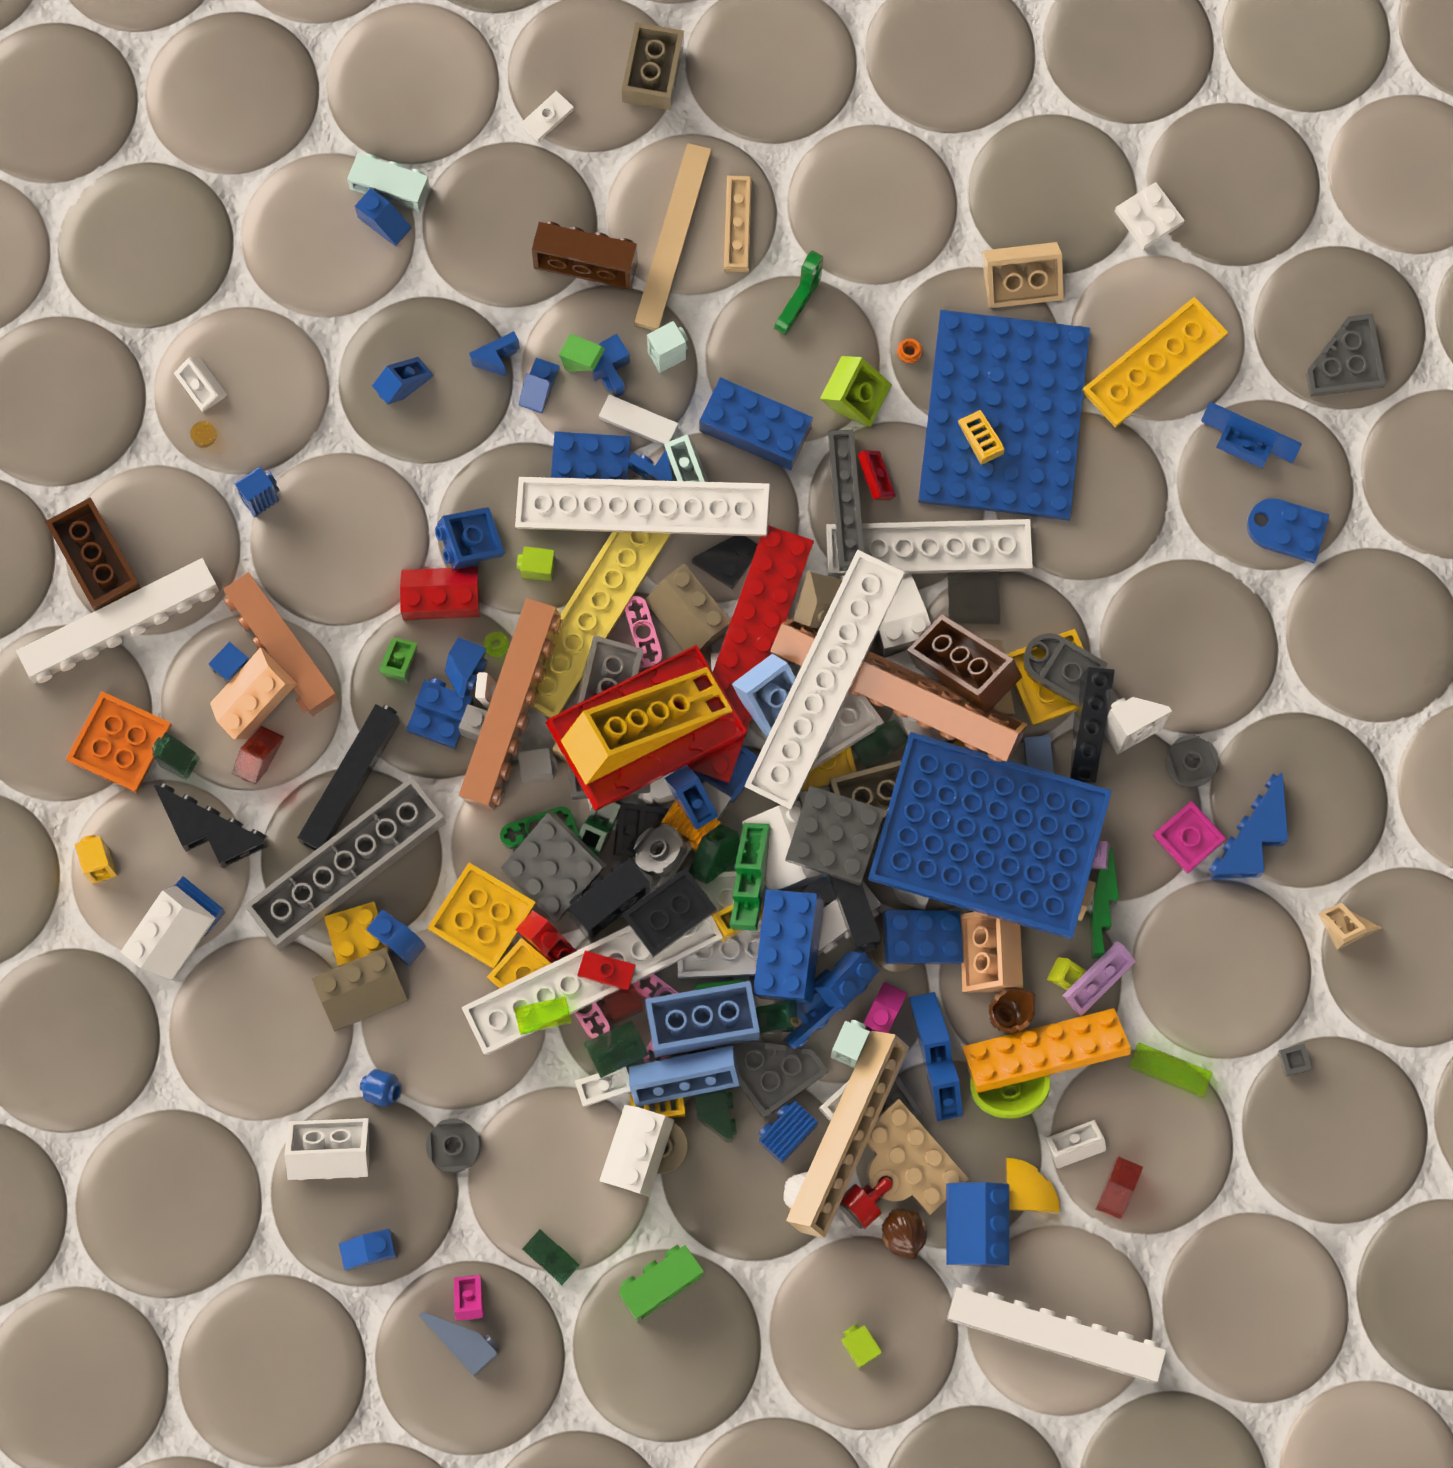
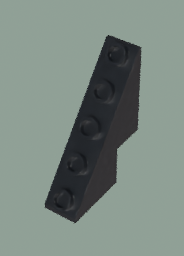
M1088 667L1080 677L1079 706L1074 712L1071 779L1081 782H1096L1115 669Z
M167 784L154 785L177 837L186 852L209 841L219 864L224 868L268 847L264 841L267 836L260 831L252 829L250 832L242 828L244 824L231 817L229 820L220 817L221 813L210 806L204 809L196 805L198 803L197 800L186 794L183 797L174 794L175 789Z

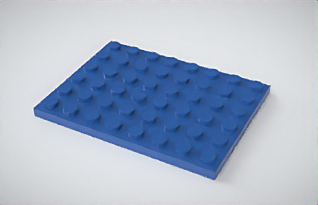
M940 310L918 503L1070 520L1083 400L1082 389L1084 388L1090 333L1089 327ZM979 410L982 411L1005 448L1004 455L983 465L978 461L958 424V420ZM978 419L968 423L967 426L970 428L979 424L980 421ZM980 428L972 433L975 436L983 432L984 429ZM985 436L977 441L981 443L989 438ZM989 444L983 447L982 449L983 451H986L992 448L993 445Z
M910 732L868 880L1072 940L1112 790L1009 760L998 762L989 758L988 754Z

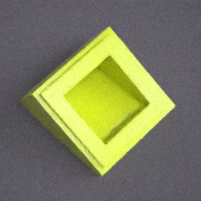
M1058 957L1047 980L1068 990L1086 970L1068 958Z

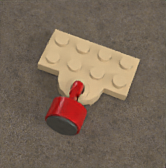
M896 1099L879 1115L867 1142L869 1148L875 1153V1156L868 1163L866 1170L868 1183L862 1189L856 1184L845 1192L839 1207L859 1229H866L882 1214L876 1205L880 1199L895 1202L912 1196L928 1215H931L946 1201L947 1183H965L969 1178L902 1101Z

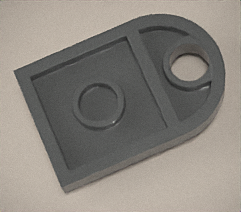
M1052 633L1042 634L1031 640L1023 656L1025 671L1033 681L1077 707L1079 706L1080 677L1088 667L1105 669L1108 664L1064 637ZM1035 647H1040L1045 651L1046 655L1042 659H1036L1032 656L1031 650Z

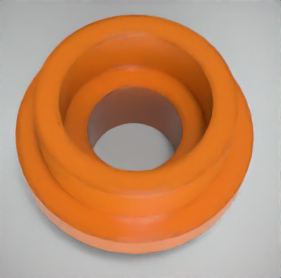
M905 339L899 343L897 355L905 363H915L921 358L922 346L915 339ZM912 349L914 354L908 355L905 353V350Z

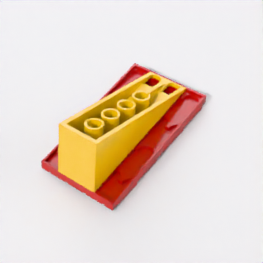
M697 645L549 718L545 723L595 811L705 757L707 754L736 741L747 733L746 728Z

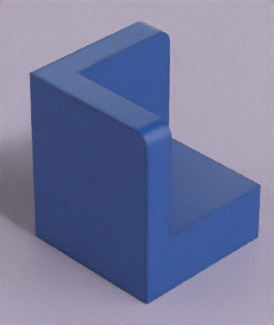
M228 642L208 665L214 673H218L228 681L239 669H242L249 661V658L231 642Z

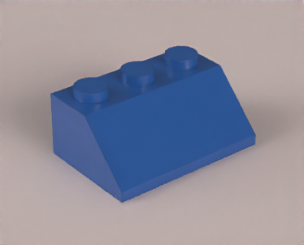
M989 1182L946 1184V1265L992 1268L1009 1265V1184Z

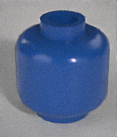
M374 1069L367 1076L365 1075L360 1082L363 1098L368 1103L388 1107L392 1103L397 1102L400 1097L402 1087L395 1074Z

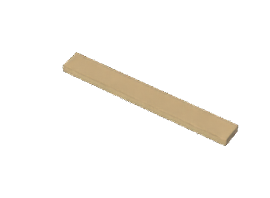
M687 143L634 322L635 326L653 331L661 326L711 155V149Z

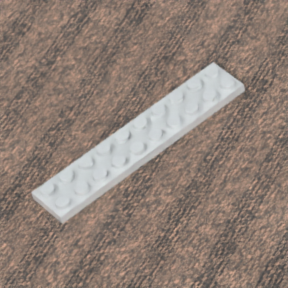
M519 477L515 527L517 529L766 536L769 525L771 485L762 483Z
M857 550L744 787L792 809L906 572Z
M711 915L653 958L630 926H627L461 1008L486 1056L621 990L577 977L585 950L636 964L631 984L721 941L723 937Z

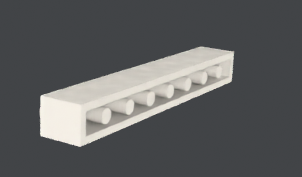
M203 558L16 650L31 681L34 684L37 682L44 683L50 680L53 674L61 670L68 671L75 667L77 662L83 659H92L99 654V651L107 647L114 648L120 645L123 639L131 635L133 637L145 632L147 627L153 624H162L169 619V616L177 612L184 613L199 601L205 602L212 599L215 593L219 592V589Z
M963 1284L962 1288L956 1287L947 1321L1151 1383L1158 1382L1166 1350L1159 1348L1160 1343L1146 1339L1144 1343L1134 1341L1133 1335L1120 1331L1118 1335L1107 1332V1327L1098 1324H1092V1327L1081 1325V1319L1071 1316L1061 1319L1055 1317L1056 1312L1040 1308L1038 1312L1029 1309L1030 1304L1014 1300V1304L1003 1301L1004 1296L988 1292V1296L977 1293L978 1288Z

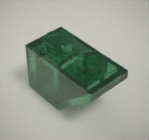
M166 732L162 738L158 737L152 747V755L158 765L186 781L200 759L195 751Z
M719 824L701 838L689 869V873L693 878L708 884L724 871L734 866L740 844L738 831Z
M726 1089L694 1095L697 1120L725 1142H732V1135L737 1134L735 1118L730 1119L729 1109L734 1108L732 1092L727 1093Z

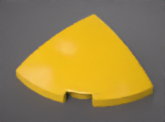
M1006 1158V1184H1009V1211L1060 1213L1056 1191L1051 1182L1046 1180L1038 1171V1168L1019 1159Z

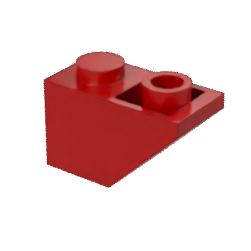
M532 911L515 929L528 944L550 963L576 952L575 948L547 919L535 911Z

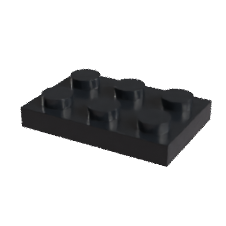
M684 868L625 911L622 917L654 958L717 912V908L689 871Z

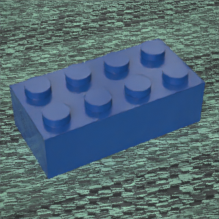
M720 377L699 420V431L788 470H792L812 428L813 417Z
M766 889L753 988L755 996L760 999L812 1003L824 899L816 893Z

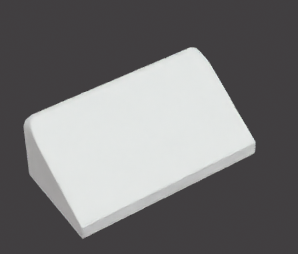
M189 357L174 372V375L202 412H205L227 396L225 390L200 357Z
M1095 1120L1045 1138L1057 1168L1106 1151L1105 1139Z

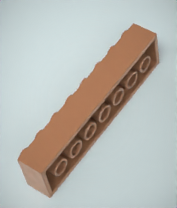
M529 598L525 600L458 795L466 802L495 811L496 805L500 806L503 801L505 791H502L504 782L509 781L512 775L513 767L510 766L513 756L517 757L520 751L521 742H519L521 732H526L530 718L527 717L529 708H534L538 698V693L535 692L538 682L542 683L546 675L545 661L547 658L551 659L555 644L552 643L554 635H559L563 625V620L560 619L561 614L554 606Z

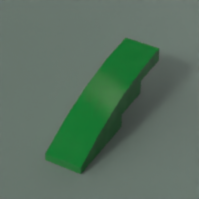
M743 824L735 864L737 874L732 894L734 904L730 927L733 930L757 931L768 859L769 824Z
M1109 848L1108 869H1099L1093 893L1090 919L1091 958H1100L1105 953L1102 931L1110 930L1112 923L1109 905L1116 904L1119 900L1112 848Z

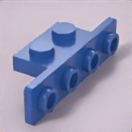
M1209 402L1201 419V422L1223 432L1216 448L1260 468H1263L1270 453L1293 463L1302 446L1301 442L1213 402Z
M825 969L820 975H818L815 978L814 986L827 973H830V970ZM868 984L858 993V995L863 993L868 988ZM815 988L813 989L812 1003L789 1001L787 1004L802 1023L785 1037L783 1041L793 1049L803 1046L815 1030L826 1026L832 1015L845 1008L829 1007Z

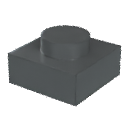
M1305 1043L1278 1051L1285 1077L1312 1070Z

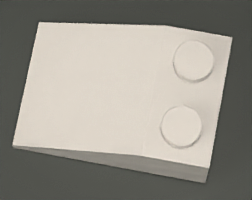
M905 574L876 634L883 657L906 651L931 626L912 574Z

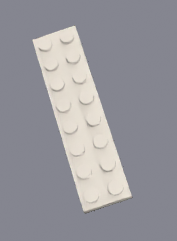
M1030 519L862 523L864 553L902 570L906 574L1032 571L1033 569ZM826 524L828 576H845L847 571H839L835 524Z

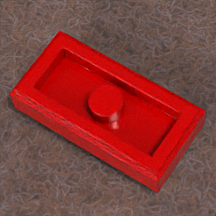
M863 450L858 453L865 474V480L868 483L873 500L890 501L895 498L896 494L881 452Z
M585 950L577 977L629 991L636 964Z

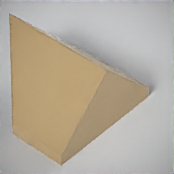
M1342 902L1319 913L1320 919L1337 950L1382 929L1381 926L1349 910Z

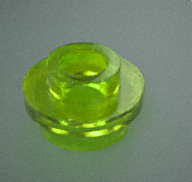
M491 632L485 637L483 647L487 648L486 653L489 656L501 657L508 651L509 641L503 633ZM494 640L501 642L500 646L496 648L492 647L491 643Z

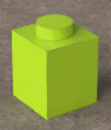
M524 546L523 554H518L516 569H519L521 572V578L552 582L555 552L551 549Z
M855 1324L843 1332L845 1337L841 1339V1343L858 1369L881 1355V1350L865 1325L859 1328Z

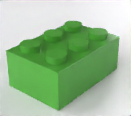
M677 1244L665 1253L663 1261L657 1263L654 1260L642 1269L643 1275L637 1279L631 1276L621 1283V1290L618 1293L638 1323L704 1277V1271L687 1246L684 1245L680 1248Z

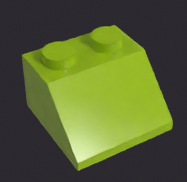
M841 356L820 399L834 412L866 427H871L892 384L862 357Z

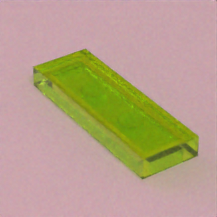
M1139 1042L1128 1067L1202 1098L1213 1073Z

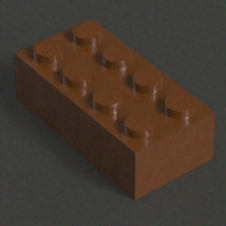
M551 221L538 223L532 246L535 269L631 290L638 264L637 243H633L632 240L627 238H610L608 235L600 232L594 234L587 233L578 227H570V229L561 227L559 224Z
M91 497L45 521L94 611L141 589Z
M943 614L907 649L917 669L986 713L1022 678L1013 658Z

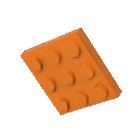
M101 691L66 761L137 794L172 724Z

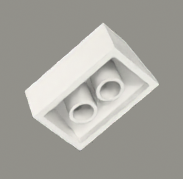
M1132 697L1127 701L1125 698L1119 699L1111 705L1112 709L1108 711L1104 734L1118 755L1161 731L1172 710L1169 706Z
M799 801L795 803L792 809L780 805L742 822L743 824L761 823L770 825L765 878L768 890L785 891L809 885L825 875L785 861L802 810Z
M177 886L162 890L121 950V953L141 969L173 980L216 918Z
M624 1105L600 1181L649 1197L674 1120L642 1108Z
M369 1118L289 1121L285 1148L288 1180L368 1177L370 1161Z

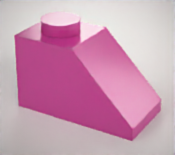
M883 982L863 1023L866 1025L865 1029L870 1031L869 1033L871 1031L889 1033L908 993Z

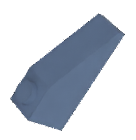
M422 1312L419 1315L474 1377L499 1355L495 1351L498 1345L488 1334L483 1338L478 1332L428 1313Z

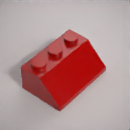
M478 566L452 570V568L401 570L400 610L403 621L480 617Z

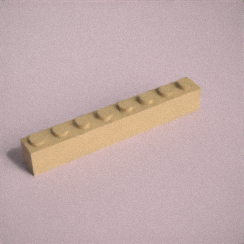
M871 1031L787 1217L786 1221L801 1233L822 1238L826 1237L909 1050V1046L895 1034Z

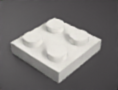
M1156 182L1121 203L1114 210L1143 250L1183 225L1185 221Z

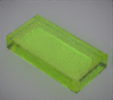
M566 996L514 1008L520 1035L572 1023Z

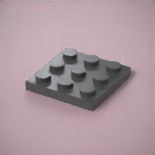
M809 786L785 861L861 886L885 810Z
M550 811L501 868L554 922H557L568 911V907L571 905L569 903L570 900L579 893L583 894L607 865L553 811Z

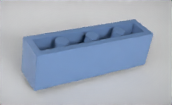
M733 1045L629 1067V1087L635 1107L740 1086L738 1063Z

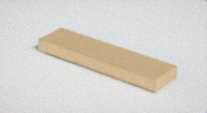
M727 175L724 272H749L752 176Z

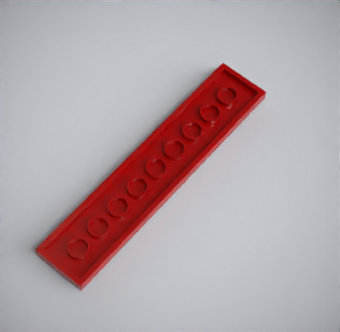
M768 525V534L760 537L713 670L716 679L747 731L752 716L742 704L732 683L771 654H774L770 650L781 624L787 621L814 544V540ZM746 734L736 741L688 764V767L693 772L729 784Z

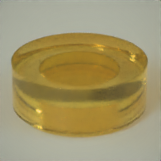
M200 421L193 425L190 436L196 446L207 448L215 443L217 433L211 423Z

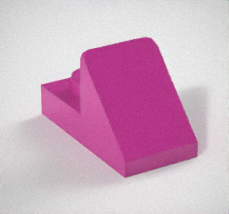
M481 1275L454 1278V1311L456 1321L484 1317Z

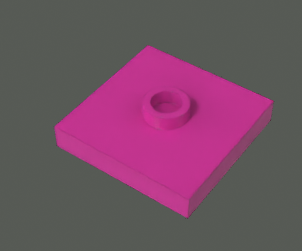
M1192 801L1152 835L1187 874L1227 840Z

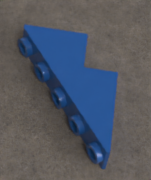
M1279 773L1278 776L1272 774L1267 781L1265 787L1268 788V791L1264 797L1260 794L1251 805L1254 812L1250 818L1245 815L1237 826L1240 833L1236 839L1232 836L1223 847V850L1226 851L1223 858L1217 857L1208 869L1212 872L1211 879L1259 878L1264 873L1262 847L1284 846L1286 844L1288 835L1283 773Z
M932 992L909 997L937 1122L962 1117L960 1082L952 1059L949 1034L936 994Z

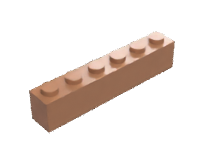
M249 572L223 589L226 598L223 599L231 612L236 609L241 617L237 620L246 632L251 630L255 638L252 641L258 650L263 648L297 683L291 691L294 690L299 697L295 701L304 713L309 711L313 717L338 700L335 691Z

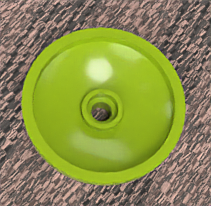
M1047 1075L977 1093L971 1077L970 1090L975 1103L986 1113L1000 1118H1019L1033 1113L1044 1104L1050 1092V1077Z

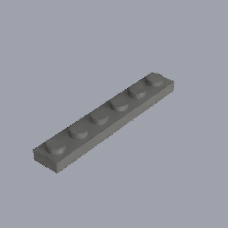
M853 429L828 431L839 571L848 570L857 550L864 552Z

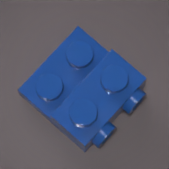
M489 507L444 515L435 527L436 538L438 541H443L445 547L443 550L444 561L446 564H451L452 570L476 566L479 561L500 558L505 554Z
M432 678L430 682L424 680L406 731L455 749L461 736L458 727L467 705L473 706V697L469 696V691L464 698L459 697L456 690L445 688L446 683L435 678Z

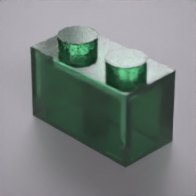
M632 1021L584 1043L600 1078L649 1056L641 1036Z

